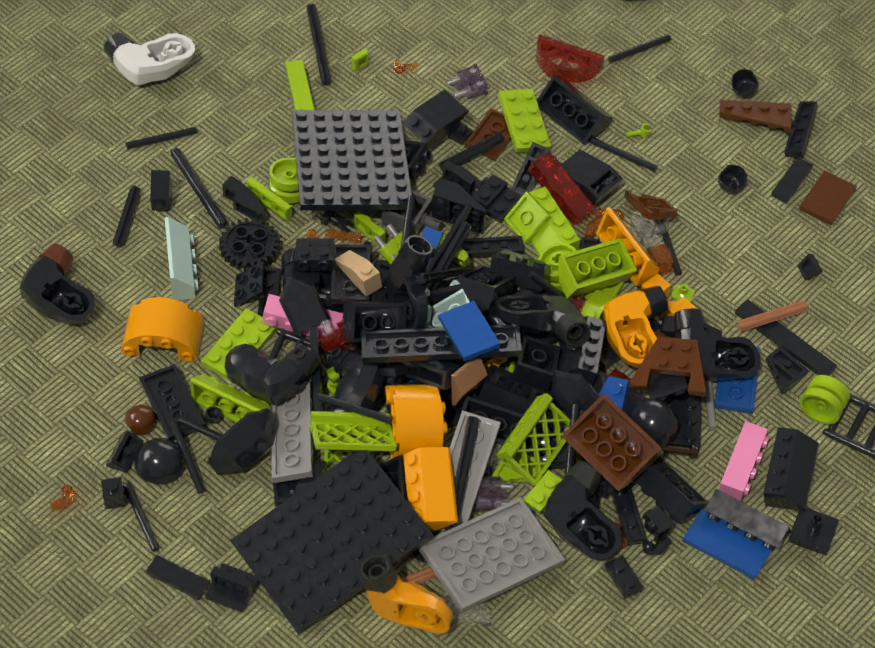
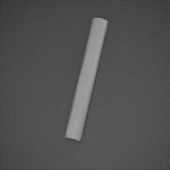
M704 379L707 393L705 397L709 430L714 431L717 427L712 381Z

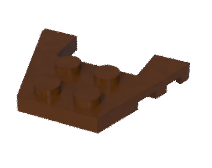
M658 336L629 382L631 389L648 390L651 373L690 377L688 395L706 396L697 340Z

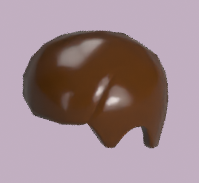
M143 404L133 406L125 415L126 425L134 435L151 433L156 427V416L149 406Z

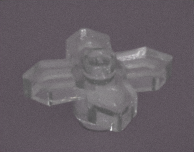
M634 211L630 221L635 229L630 231L640 243L643 242L646 251L657 254L661 246V241L657 236L666 233L669 220H648L640 212Z

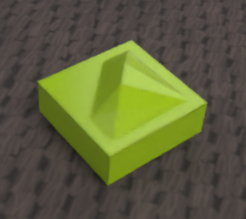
M365 48L351 56V69L355 72L369 64V51Z

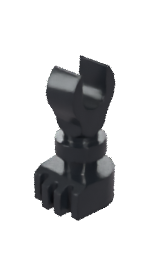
M325 210L320 219L322 225L328 226L332 222V225H337L344 234L350 233V229L345 226L354 227V223L351 220L340 219V216H335V211Z

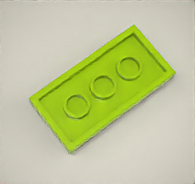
M533 89L499 91L498 98L515 152H528L532 142L550 149L551 143Z
M246 308L203 357L201 365L230 381L227 378L224 367L225 357L228 352L241 344L253 345L261 350L275 334L277 327L261 323L262 317Z

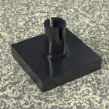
M806 508V511L799 510L788 542L826 556L839 519Z

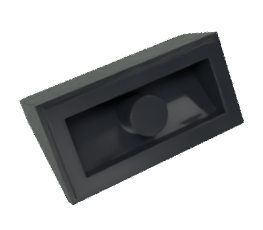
M128 430L120 436L105 466L127 473L144 440Z

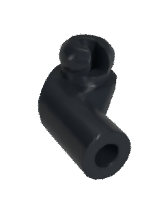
M664 536L658 544H653L652 541L649 542L647 540L642 544L643 552L647 555H661L671 545L672 541L667 536Z

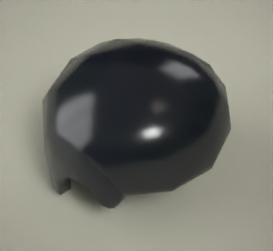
M741 69L732 75V89L739 97H750L758 90V78L752 70Z
M728 165L718 176L719 186L729 194L740 192L747 183V173L739 165Z

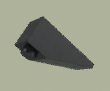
M532 142L511 190L522 196L526 191L532 192L552 154L549 148Z

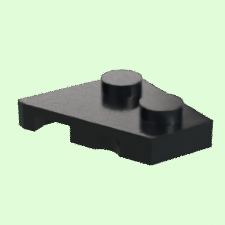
M780 346L766 358L767 365L782 395L808 374V369Z

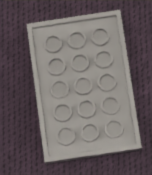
M521 497L436 535L419 548V551L461 612L552 570L565 562V558Z

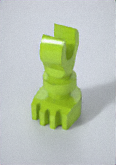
M334 367L326 370L329 378L327 382L328 392L334 397L340 376L339 373H335Z

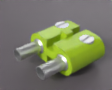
M390 223L386 226V229L393 238L387 244L378 234L373 239L380 247L379 253L389 264H392L399 254L402 231L398 233Z

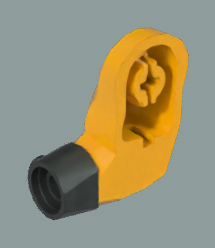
M385 554L371 556L364 560L360 568L363 586L370 604L378 616L404 626L423 629L436 634L446 633L450 629L453 614L443 598L428 591L419 584L403 582L391 565L390 557Z

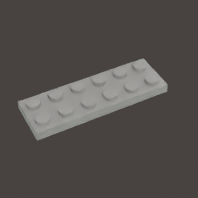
M310 381L304 382L285 401L272 405V414L278 421L272 445L273 483L313 477L312 433L309 432L312 411V385Z
M463 410L450 445L454 481L468 416H474L479 421L457 526L470 519L501 422ZM445 527L442 528V529H439V531L445 532V531H444V530H445Z

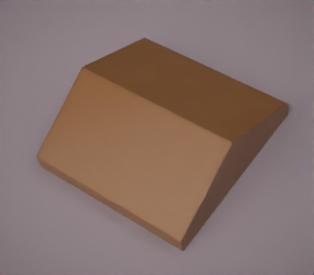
M481 358L470 359L451 375L452 405L456 406L480 386L488 375Z

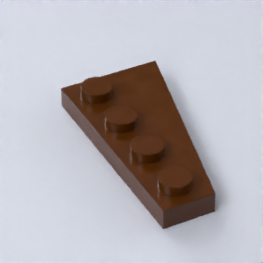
M720 100L719 117L739 122L747 120L753 125L758 126L760 123L768 125V128L776 130V127L783 128L784 132H791V103Z

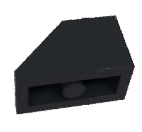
M151 170V210L170 211L172 201L170 171Z

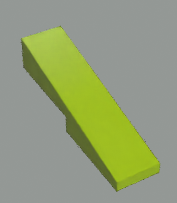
M303 60L285 62L294 109L314 110Z

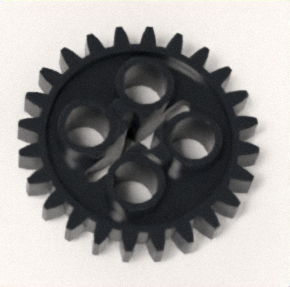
M245 218V222L238 219L237 225L231 222V228L226 226V232H221L222 237L219 238L221 257H224L225 262L230 261V266L236 264L237 270L242 266L245 271L248 267H252L264 261L265 266H268V261L274 262V257H277L278 251H280L278 232H275L274 226L269 228V222L263 225L262 219L258 222H255V218L252 221H248V218Z

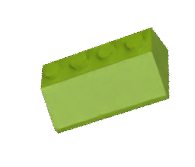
M542 187L530 192L551 216L531 240V244L540 256L546 247L557 243L569 244L578 251L580 239L547 188Z
M621 238L559 256V284L567 299L627 281L637 272Z
M202 374L190 379L191 395L195 404L206 409L210 406L218 407L221 411V416L235 423L250 412L268 408L272 413V408L267 402L259 401L248 393L240 392L231 385L219 382L214 377Z

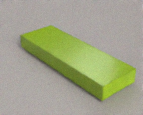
M250 177L247 180V187L261 203L286 221L292 218L291 205L254 178Z

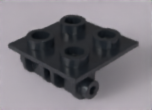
M264 261L236 275L234 307L253 297L257 298L259 302H263L267 298L268 270L264 267Z

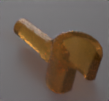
M396 60L393 63L396 67L392 69L397 74H402L407 68L417 67L418 63L402 64L399 60Z

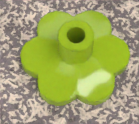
M687 284L675 285L671 297L676 299V301L685 297L689 302H692V296H694L695 292Z

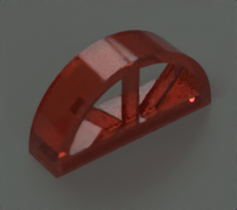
M539 34L536 60L540 69L552 78L553 75L563 77L569 83H580L594 78L603 69L605 55ZM556 57L562 59L560 65H557L548 58ZM568 62L577 64L580 68H568L565 66Z

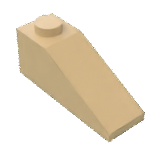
M351 250L334 259V262L365 296L382 287L380 272L369 260Z

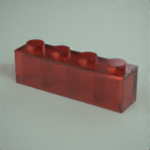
M550 151L532 162L528 168L529 172L541 187L547 188L562 213L573 226L590 215L595 209L592 201L584 195L580 186L571 179L568 171L563 169L558 159Z

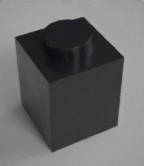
M121 477L101 480L105 510L125 507Z

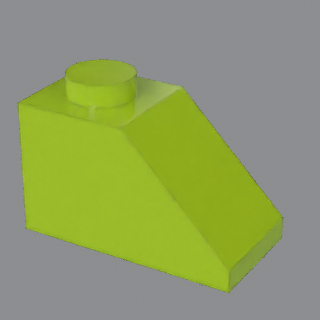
M596 289L586 301L581 314L583 317L590 316L603 320L604 305L614 297Z

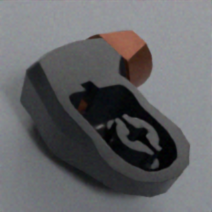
M54 243L42 252L25 272L20 284L21 297L31 304L37 312L47 318L73 325L83 323L93 313L95 307L94 295L89 289L74 283L65 276L73 262V256L65 247Z

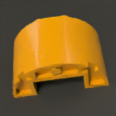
M162 297L143 299L140 304H134L129 310L121 354L140 356V345L145 347L155 346L165 349L176 348L178 360L198 361L205 325L204 319L196 309L192 311L187 308L188 304L175 299Z
M428 384L385 386L386 406H391V416L393 417L392 431L397 446L396 451H390V460L417 448L443 447V435L447 433V424L443 422L445 402H441L439 388Z

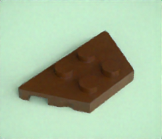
M625 190L624 197L648 220L676 218L678 210L666 199L646 194L634 196L630 190Z

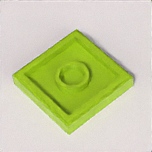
M526 191L504 220L518 236H522V241L525 244H529L551 216L533 195Z

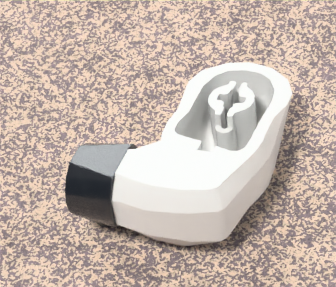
M118 32L106 40L104 51L127 80L139 86L152 81L164 80L172 76L192 60L195 45L191 39L177 33L167 34L142 45H136L123 33Z

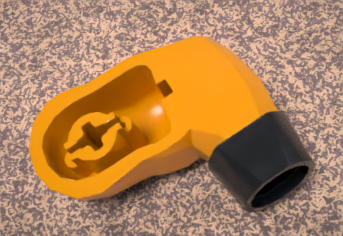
M660 286L624 293L611 299L604 305L603 319L606 321L607 340L620 359L627 365L639 368L657 340L648 320L668 311L667 298Z

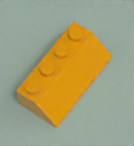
M610 207L606 208L596 235L603 243L618 238L622 239L637 269V272L630 279L636 287L640 286L658 274L660 268L620 216Z
M417 448L403 454L408 503L431 532L457 523L458 517L450 448Z

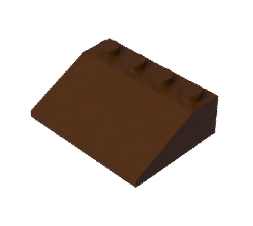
M604 393L562 435L617 491H621L664 453L662 448Z

